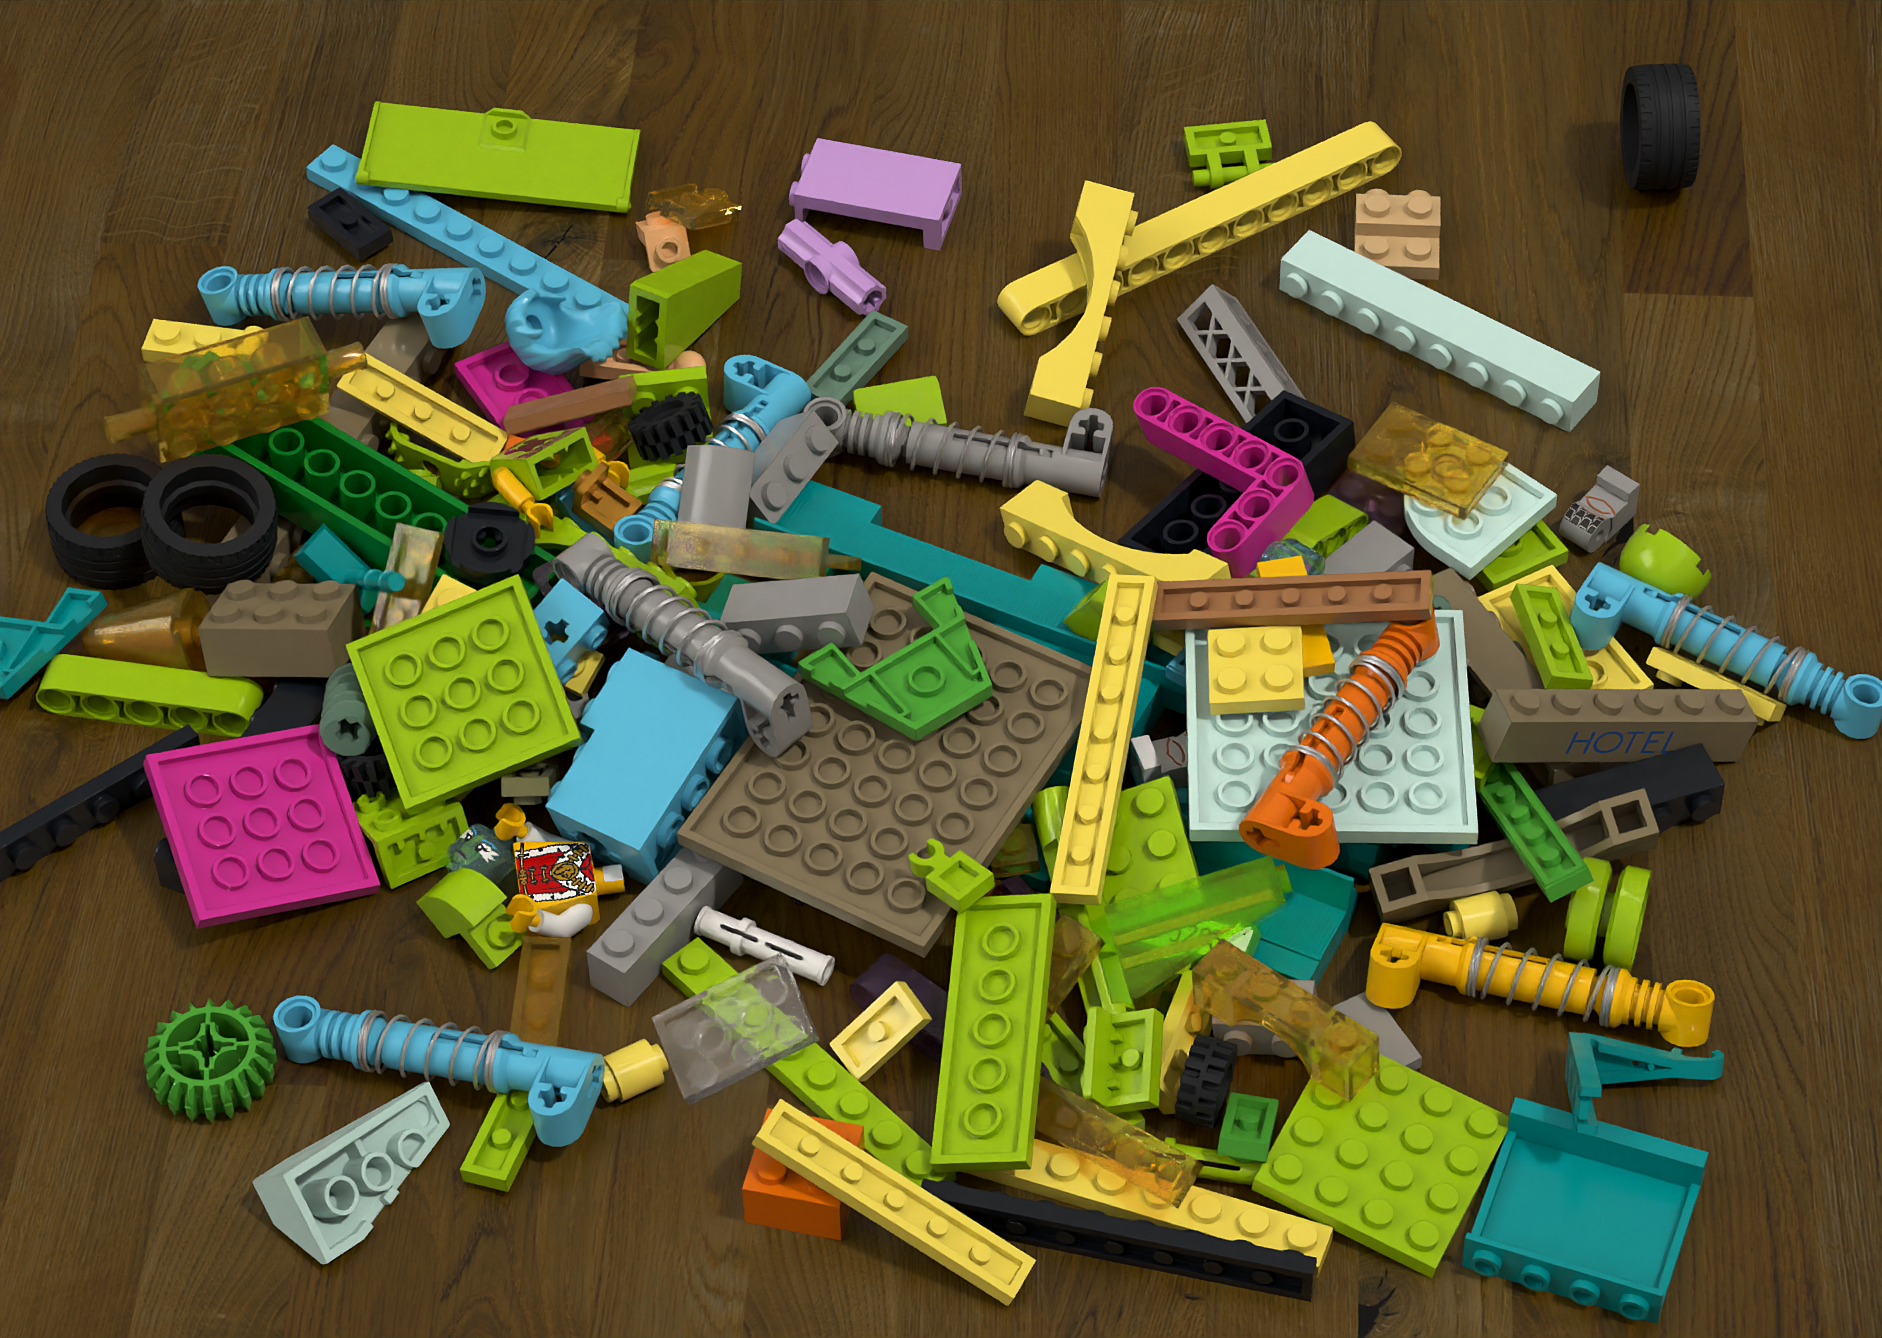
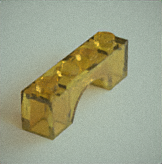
M1221 938L1192 969L1195 1005L1232 1028L1240 1021H1250L1269 1029L1293 1049L1303 1062L1310 1078L1348 1102L1380 1070L1379 1036L1225 939Z

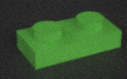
M1230 1092L1219 1137L1217 1154L1229 1156L1231 1159L1241 1163H1252L1255 1161L1267 1163L1277 1119L1279 1100Z

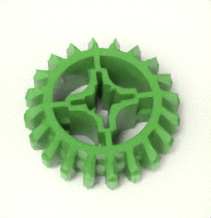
M210 998L206 1006L202 1008H197L189 1002L186 1013L180 1014L172 1010L171 1023L158 1022L157 1035L148 1037V1052L144 1053V1066L147 1072L148 1086L152 1088V1092H155L156 1099L160 1102L161 1106L168 1105L174 1116L186 1111L187 1117L193 1122L200 1114H206V1118L212 1123L216 1113L225 1112L232 1119L234 1108L241 1106L250 1110L251 1097L264 1098L265 1084L273 1083V1068L276 1067L277 1062L276 1049L273 1048L275 1046L274 1038L269 1028H266L261 1016H252V1012L248 1009L247 1005L235 1010L234 1004L229 999L221 1007H216Z

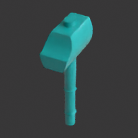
M324 523L293 556L301 567L318 583L333 580L339 582V584H357L363 616L368 614L386 593L400 591L405 586L403 575L392 570L382 572L378 569H371Z

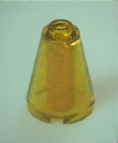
M183 588L94 618L90 622L89 628L85 629L83 636L85 650L92 658L207 672L198 627L211 610V606L202 591H193L194 588Z

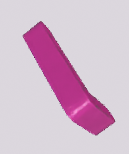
M1150 387L1143 390L1135 398L1133 404L1134 411L1146 439L1151 444L1243 493L1210 529L1207 535V542L1213 557L1228 563L1231 578L1247 576L1256 568L1257 562H1261L1314 502L1315 495L1302 462L1167 389Z

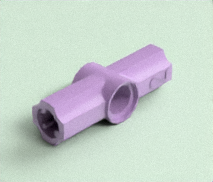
M797 218L785 225L782 234L778 237V248L804 269L808 282L818 293L826 294L829 291L832 292L858 315L864 314L867 316L872 310L879 311L880 305L886 299V287L860 267L856 254L848 244L843 241L832 244L806 221L800 222Z

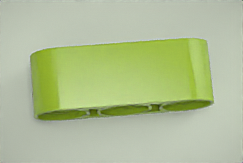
M1327 494L1313 502L1309 510L1270 551L1268 556L1274 559L1302 555L1308 573L1365 528L1368 524V515Z

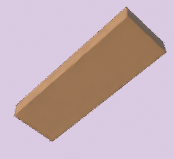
M631 375L509 406L503 424L507 435H517L632 405L638 388L634 376Z

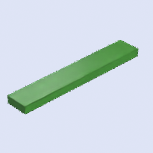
M1497 763L1481 791H1475L1476 797L1550 903L1593 882L1594 879L1588 866L1513 763Z

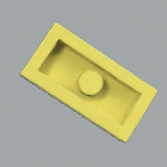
M896 981L829 1044L850 1074L858 1081L865 1082L923 1029L932 1018L907 983Z

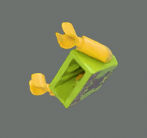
M585 427L534 435L490 459V472L494 488L514 509L519 511V513L526 514V523L528 525V522H530L533 526L535 538H540V525H544L550 531H554L553 509L548 504L535 503V501L543 500L574 483L586 469L592 472L603 461L610 466L608 472L609 479L623 488H628L629 481L628 465L621 461H605L606 455L591 445Z

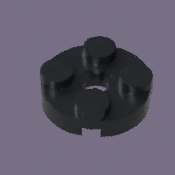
M496 502L476 503L468 507V513L461 515L457 519L456 515H454L446 525L444 531V555L450 564L452 575L459 580H469L481 584H495L517 574L522 579L523 572L530 566L534 558V528L530 522L527 525L524 520L519 518V511L509 505ZM486 538L495 539V544L498 546L486 548L480 544H485Z

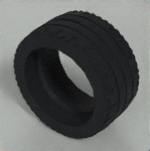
M1676 63L1643 64L1628 67L1623 80L1620 107L1621 153L1627 184L1631 189L1672 190L1673 188L1691 187L1695 182L1698 170L1701 135L1699 95L1693 69L1690 65Z
M114 453L98 455L88 460L85 459L81 463L70 467L57 478V481L53 483L47 495L45 507L46 525L52 550L60 567L69 577L80 582V584H85L95 589L121 590L139 586L142 583L145 584L159 576L154 572L146 559L142 545L141 526L121 535L107 537L84 534L77 530V528L90 516L105 509L123 506L142 508L146 488L149 486L150 481L153 480V477L162 470L161 466L142 456ZM180 512L167 525L170 530L183 537L184 523L182 512Z
M196 454L183 459L180 458L178 461H173L170 465H166L150 481L149 486L146 488L141 508L142 545L149 565L166 583H170L171 586L177 587L182 591L185 590L188 593L217 595L222 594L228 583L239 580L254 582L269 567L277 543L278 510L272 487H270L265 477L258 470H255L253 466L240 461V459H235L231 456L227 457L222 454ZM217 505L235 510L246 517L252 526L243 535L225 543L202 544L184 539L170 530L167 523L177 513L194 506Z

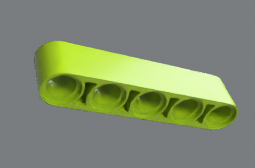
M58 654L50 659L36 693L38 704L43 709L58 715L178 730L189 724L196 733L232 738L241 737L249 726L254 711L261 706L264 698L262 687L253 680L244 677L208 676L207 672L69 654Z

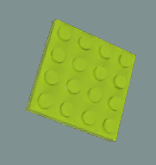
M519 574L346 644L403 805L409 815L584 743Z
M1335 1033L1268 1153L1267 1163L1263 1162L1254 1178L1251 1190L1318 1223L1334 1227V1231L1433 1278L1508 1131L1509 1116Z

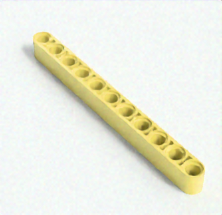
M1365 122L1135 226L1132 237L1124 235L1122 245L1129 247L1123 272L1115 270L1113 280L1121 282L1117 297L1389 173L1397 166L1401 159V148L1375 122ZM1078 252L1011 282L1001 291L997 300L998 307L1022 334L1026 336L1037 334L1085 312L1087 301L1086 277Z

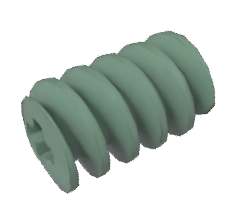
M348 663L332 672L326 683L320 720V736L323 743L331 751L343 756H356L367 751L378 733L352 663Z

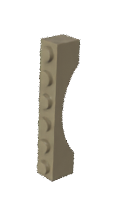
M1645 788L1598 801L1581 811L1555 821L1582 859L1588 856L1612 861L1657 847L1660 833ZM1506 839L1456 851L1414 855L1369 869V887L1381 924L1383 922L1397 924L1449 908V904L1453 900L1491 891L1503 893L1536 883Z

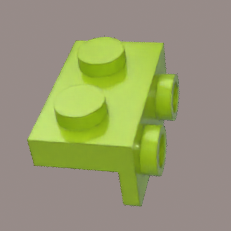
M1100 1006L1088 1008L1087 1025L1083 1031V1039L1086 1046L1084 1071L1080 1077V1086L1084 1100L1107 1115L1159 1107L1164 1014L1155 1008L1112 1015Z

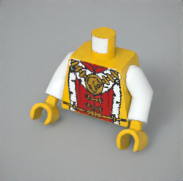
M513 803L504 804L496 813V818L500 820L494 828L496 836L500 840L505 841L510 840L514 835L517 837V842L513 843L520 894L512 898L505 912L508 915L514 916L510 922L513 931L517 933L526 932L530 937L526 942L546 937L560 941L568 940L586 926L595 924L600 920L598 895L625 892L621 864L593 868L590 844L571 841L550 834L530 822L525 823L524 811Z

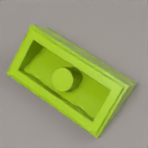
M936 376L859 388L853 391V412L855 410L861 411L862 417H864L866 412L872 413L874 419L876 414L883 415L887 411H897L898 413L901 412L903 417L908 413L912 414L914 420L925 423L932 417L935 418L938 425L947 426L940 385ZM907 418L905 424L911 427V420Z

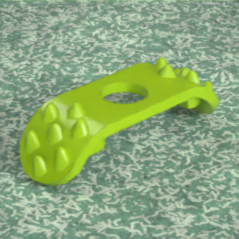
M390 423V429L386 433V438L388 440L392 439L388 454H394V462L407 470H427L423 460L431 462L438 468L441 476L432 474L431 477L439 479L442 483V490L462 498L482 497L495 489L490 472V461L475 463L464 459L460 462L453 461L411 443L410 436L399 432L398 423Z

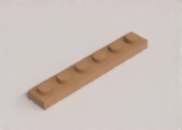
M1431 570L1163 581L1157 582L1158 589L1152 624L1155 631L1431 620L1434 579Z

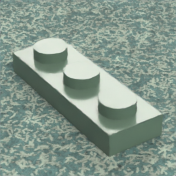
M872 310L807 380L806 383L811 392L810 401L819 397H832L838 399L846 407L853 400V391L864 388L909 338L908 326Z

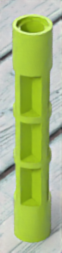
M1055 786L1039 791L1030 806L1051 883L1069 793V787ZM1103 892L1100 905L1057 903L1087 1017L1088 1008L1093 1006H1100L1111 1015L1136 1011Z

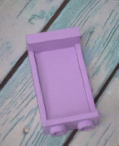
M817 138L811 154L806 153L803 157L799 182L794 181L792 183L789 205L794 207L795 219L797 218L800 222L806 220L810 209L922 229L924 248L940 251L962 195L961 164Z

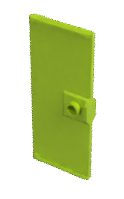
M375 101L355 180L357 185L628 214L631 209V189L641 130L531 119L521 110L492 108L486 113H475Z

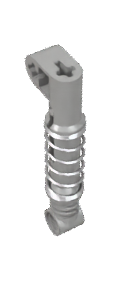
M832 397L813 399L804 408V412L814 409L839 442L827 458L844 452L847 447V452L850 454H855L858 449V455L865 456L868 451L869 457L875 458L878 464L893 467L897 459L903 456L906 457V463L910 464L911 471L914 470L915 465L933 468L934 475L940 469L956 472L957 479L960 478L961 473L979 476L980 483L984 481V477L1002 480V486L1006 488L1019 489L1024 485L1032 484L1035 480H1039L1064 492L1100 498L1112 458L1113 421L1110 415L1097 408H1086L1073 415L1063 447L1032 442L1028 435L1017 434L1016 432L1009 438L1004 430L998 431L995 435L984 433L981 426H976L972 431L960 428L958 422H953L949 427L941 426L932 417L925 423L914 420L912 414L908 413L903 417V414L897 411H887L883 415L876 414L874 419L873 414L867 412L864 414V417H862L861 411L856 410L852 415L850 409H846L843 403ZM907 418L911 420V427L905 424ZM1089 442H1093V452L1085 451V447H1087Z
M587 533L552 561L553 570L559 580L563 578L582 594L587 593L603 604L607 614L613 621L623 626L626 625L627 630L630 632L641 631L645 643H659L661 654L666 656L675 654L678 666L683 668L692 666L696 678L713 688H724L739 698L749 735L767 755L778 757L812 729L813 721L806 690L801 683L749 649L747 640L741 634L734 630H728L725 623L717 619L712 620L707 611L695 608L691 600L678 596L673 588L661 585L657 577L641 568H630L616 559L609 546L598 535ZM662 589H665V590L671 592V594H672L673 596H671L670 594H668L667 592H665V591L662 590ZM679 600H681V601L687 603V604L689 605V607H687L686 605H684V604H683L682 602H680ZM696 612H699V613L705 615L706 619H705L704 617H702L701 615H699L698 613H696ZM714 624H717V625L721 626V627L723 628V630H721L720 628H718V627L715 626Z

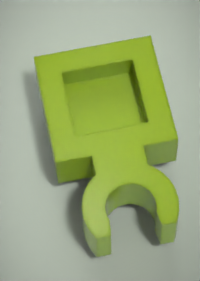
M930 838L926 841L930 858L922 859L913 852L908 855L912 873L920 878H925L927 890L960 914L995 887L994 874L961 850L948 857L945 855L944 846L938 840Z

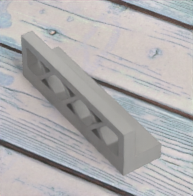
M1212 284L1177 318L1246 423L1255 416L1254 410L1257 395H1268L1273 400L1279 393L1285 390L1305 399L1236 297ZM1209 308L1212 312L1209 330H1198L1194 322ZM1221 338H1230L1231 340L1228 358L1216 357L1218 342ZM1249 366L1250 373L1247 387H1236L1235 380L1238 367Z

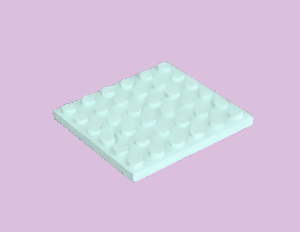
M1434 610L1440 640L1438 651L1432 657L1417 663L1407 677V688L1404 694L1395 702V706L1389 713L1383 714L1382 724L1377 730L1370 732L1369 742L1364 747L1357 749V757L1352 764L1344 766V775L1338 781L1335 788L1326 797L1316 800L1327 805L1332 811L1339 843L1477 844L1478 820L1463 610ZM1389 621L1323 624L1335 660V671L1330 674L1304 678L1305 710L1211 715L1208 630L1231 628L1184 630L1189 841L1245 842L1239 833V824L1279 772V761L1283 753L1289 746L1299 744L1297 734L1300 731L1311 729L1310 717L1314 713H1323L1325 710L1323 704L1325 697L1338 693L1336 682L1339 679L1351 676L1349 673L1351 662L1362 651L1371 649L1388 626ZM1387 703L1386 707L1383 710H1385L1391 703ZM1378 717L1371 727H1373L1377 723ZM1366 734L1358 744L1362 743V741L1365 739ZM1353 751L1346 761H1348L1352 757Z

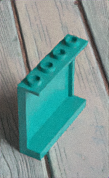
M1515 1097L1510 1110L1508 1131L1471 1233L1467 1232L1465 1237L1462 1266L1473 1269L1483 1276H1497L1521 1283L1526 1288L1534 1291H1548L1568 1297L1581 1305H1595L1615 1311L1631 1320H1645L1658 1324L1702 1187L1709 1152L1598 1120L1597 1134L1577 1133L1573 1113Z

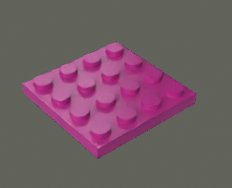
M320 724L146 755L143 766L197 929L377 893L380 882L360 824L358 823L359 821L336 754L323 743L320 736Z

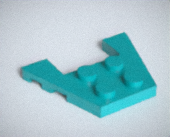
M68 587L45 622L0 616V699L8 700L105 609L108 603L101 591Z

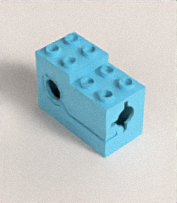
M628 648L622 659L615 662L610 668L606 683L597 697L591 699L585 706L580 724L588 741L580 745L575 752L572 766L563 780L558 781L552 787L551 794L548 796V803L545 807L562 838L590 844L593 860L605 866L621 864L622 870L627 872L629 877L648 886L683 848V846L678 844V830L749 737V732L739 698L721 689L713 688L693 676Z

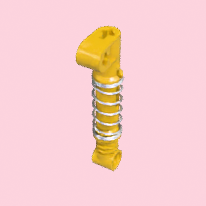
M1384 922L1371 948L1365 992L1367 999L1377 1006L1389 1009L1403 1008L1413 1001L1421 979L1455 986L1460 994L1467 995L1468 997L1472 996L1475 998L1480 992L1481 999H1484L1486 994L1505 997L1507 1005L1511 1004L1512 999L1531 1003L1533 1011L1537 1009L1538 1005L1557 1009L1558 1017L1563 1014V1011L1582 1014L1584 1022L1588 1021L1591 1011L1595 1010L1599 1016V1024L1601 1026L1605 1025V1027L1616 1028L1621 1024L1629 1025L1630 1019L1634 1020V1026L1641 1027L1642 1022H1645L1646 1029L1653 1030L1654 1025H1658V1032L1666 1041L1682 1047H1696L1706 1042L1715 1000L1714 992L1710 987L1694 980H1676L1667 985L1666 990H1662V983L1656 982L1653 988L1650 987V981L1644 979L1642 985L1638 984V978L1632 977L1627 969L1616 968L1610 964L1603 969L1600 976H1596L1597 969L1590 968L1586 959H1582L1576 965L1564 962L1559 953L1549 959L1538 956L1535 948H1530L1526 953L1513 951L1508 942L1499 948L1489 946V940L1487 938L1483 939V937L1471 936L1467 940Z

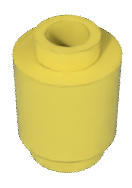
M1491 891L1453 900L1449 904V911L1443 914L1444 926L1448 937L1462 940L1476 936L1483 937V939L1487 938L1491 941L1507 937L1508 931L1518 928L1516 907L1509 893L1499 894L1497 891Z
M641 1039L604 1056L605 1074L600 1093L608 1103L616 1099L623 1102L663 1084V1072L668 1071L669 1067L658 1044L651 1046L646 1039Z

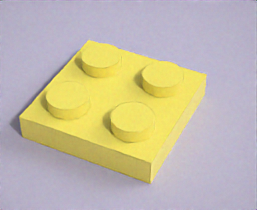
M1301 625L1208 630L1209 705L1211 715L1305 710Z

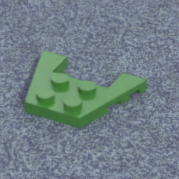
M947 576L912 595L913 608L934 629L933 631L863 672H859L835 644L831 642L798 662V670L801 677L915 741L992 697L991 680L975 640L971 638L966 625V618L961 606H958L952 583Z

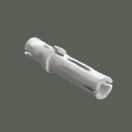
M704 906L695 921L694 933L729 946L731 953L743 956L745 953L779 968L816 981L822 986L827 983L834 969V957L824 955L794 941L756 927V922L751 919L743 918L740 921L715 911L709 906Z

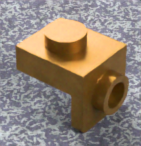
M602 461L592 472L586 469L574 483L572 491L575 492L572 511L614 541V526L617 521L626 516L637 515L641 511L643 503L608 478L610 466Z

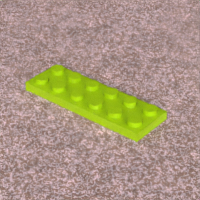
M1052 893L981 897L961 914L957 912L930 1165L935 1172L1029 1170L1032 1167L1057 906Z

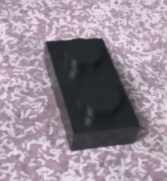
M341 187L307 207L309 219L359 261L364 260L393 242L392 230Z

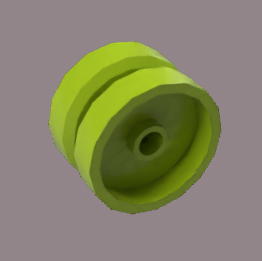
M1585 856L1583 861L1588 866L1594 881L1571 893L1565 921L1567 932L1563 959L1578 963L1582 959H1586L1589 963L1595 956L1599 938L1605 937L1603 963L1605 967L1610 964L1616 968L1627 969L1630 973L1642 929L1652 870L1628 865L1622 870L1616 892L1613 893L1609 892L1612 879L1610 862Z

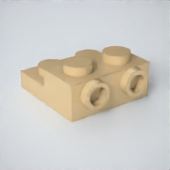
M1371 189L1365 194H1356L1354 252L1409 279L1438 280L1441 226L1440 197L1430 196L1429 193L1423 190H1415L1408 195H1389L1382 189Z

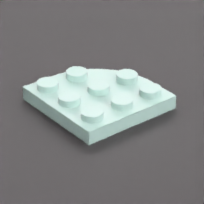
M1454 428L1427 450L1410 470L1405 484L1404 515L1412 535L1427 552L1471 580L1556 507L1557 494Z

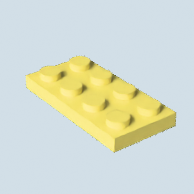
M1553 565L1477 597L1488 611H1493L1496 614L1502 629L1510 639L1517 641L1522 646L1526 658L1537 672V666L1511 602L1510 595L1516 583L1557 588L1567 614L1570 617L1577 593ZM1614 637L1602 649L1586 650L1581 648L1594 679L1590 689L1654 688L1652 681Z

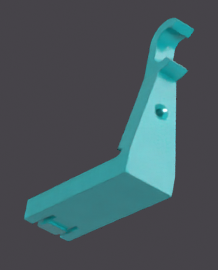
M1569 1032L1564 1078L1577 1133L1597 1134L1598 1122L1592 1097H1601V1085L1663 1078L1718 1079L1723 1073L1724 1054L1719 1050L1711 1052V1058L1688 1057L1682 1055L1683 1050L1676 1047L1669 1052L1594 1034Z

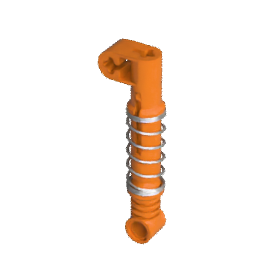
M1433 605L1431 620L1389 621L1388 626L1371 649L1362 651L1349 665L1351 676L1339 679L1336 682L1338 693L1325 697L1323 700L1325 708L1323 713H1314L1310 717L1311 729L1300 731L1297 734L1299 744L1291 745L1285 750L1279 761V772L1239 824V833L1242 839L1254 850L1312 870L1329 866L1337 859L1340 853V846L1333 813L1327 805L1316 800L1326 797L1335 788L1338 781L1344 775V766L1352 764L1357 757V749L1364 747L1369 742L1370 732L1377 730L1382 724L1383 714L1389 713L1395 706V702L1404 694L1407 688V677L1417 663L1432 657L1438 651L1440 640ZM1387 703H1391L1385 710H1383L1386 707ZM1378 717L1377 723L1373 727H1371ZM1366 734L1365 739L1362 741V743L1358 744ZM1353 751L1352 757L1348 761H1346Z

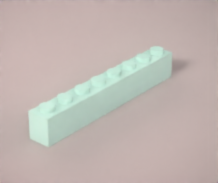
M1309 230L1281 259L1280 290L1395 346L1401 351H1405L1433 365L1437 369L1444 370L1468 382L1470 385L1506 401L1510 405L1525 410L1549 424H1553L1570 433L1597 402L1600 371Z

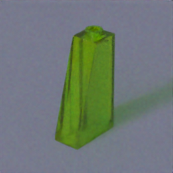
M1269 855L1104 905L1103 907L1131 1000L1137 1002L1146 999L1285 908L1287 902L1284 894L1293 892L1285 864L1275 866L1272 856Z

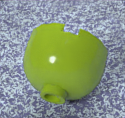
M1643 524L1639 526L1621 552L1619 570L1673 595L1678 592L1685 595L1688 594V597L1692 596L1694 601L1711 582L1709 569L1702 575L1701 571L1696 567L1701 561L1700 557L1681 540L1667 531L1659 529L1653 535L1646 532L1650 525Z

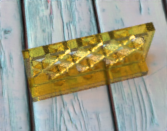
M654 519L650 564L791 580L825 577L826 568L861 571L862 557L828 554L830 538Z

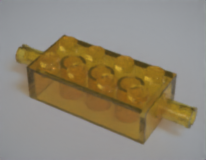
M308 316L137 366L140 407L109 417H103L104 431L111 445L146 434L160 463L177 458H185L193 453L228 445L243 438L260 433H268L286 425L303 420H311L329 413V384L331 383V378L367 369L366 354L359 341L354 342L352 345L327 352Z

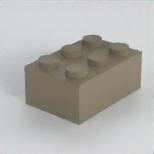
M239 580L228 583L198 627L208 676L330 677L332 672L338 667L345 665L350 658L346 644L361 639L366 632L357 584H339V582L333 580L323 581L318 584H297L291 580H283L276 583H253L250 580Z

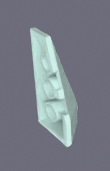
M429 1081L423 1082L290 1156L254 1179L252 1183L273 1224L318 1262L327 1264L365 1239L374 1227L371 1223L385 1205H390L399 1194L397 1190L413 1168L420 1166L448 1129L450 1123Z

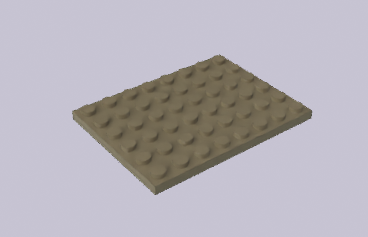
M871 572L864 582L874 609L862 646L838 648L859 672L865 671L934 630L913 608L912 595L918 591L874 572ZM963 611L971 638L975 640L991 680L993 696L918 741L909 738L801 677L798 670L793 679L801 683L806 690L813 721L812 729L778 757H771L764 753L749 735L678 830V844L925 958L957 911L927 890L925 878H920L912 873L908 855L913 852L922 859L930 858L926 841L932 838L942 843L945 855L948 857L961 850L986 869L1033 803L1036 794L1043 789L1079 737L1092 666ZM819 649L813 650L811 654L818 651Z

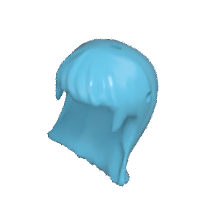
M535 289L526 290L513 300L505 314L504 322L509 344L526 366L551 375L566 373L589 359L595 363L599 360L604 362L606 357H612L613 350H617L620 347L619 341L623 340V333L628 332V320L620 302L611 301L589 310H574L560 303L566 300L564 295L544 294Z

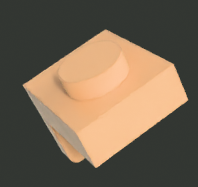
M657 211L647 214L646 220L636 222L638 238L646 247L649 268L652 272H656L691 256L686 227L677 214L671 215L670 211Z

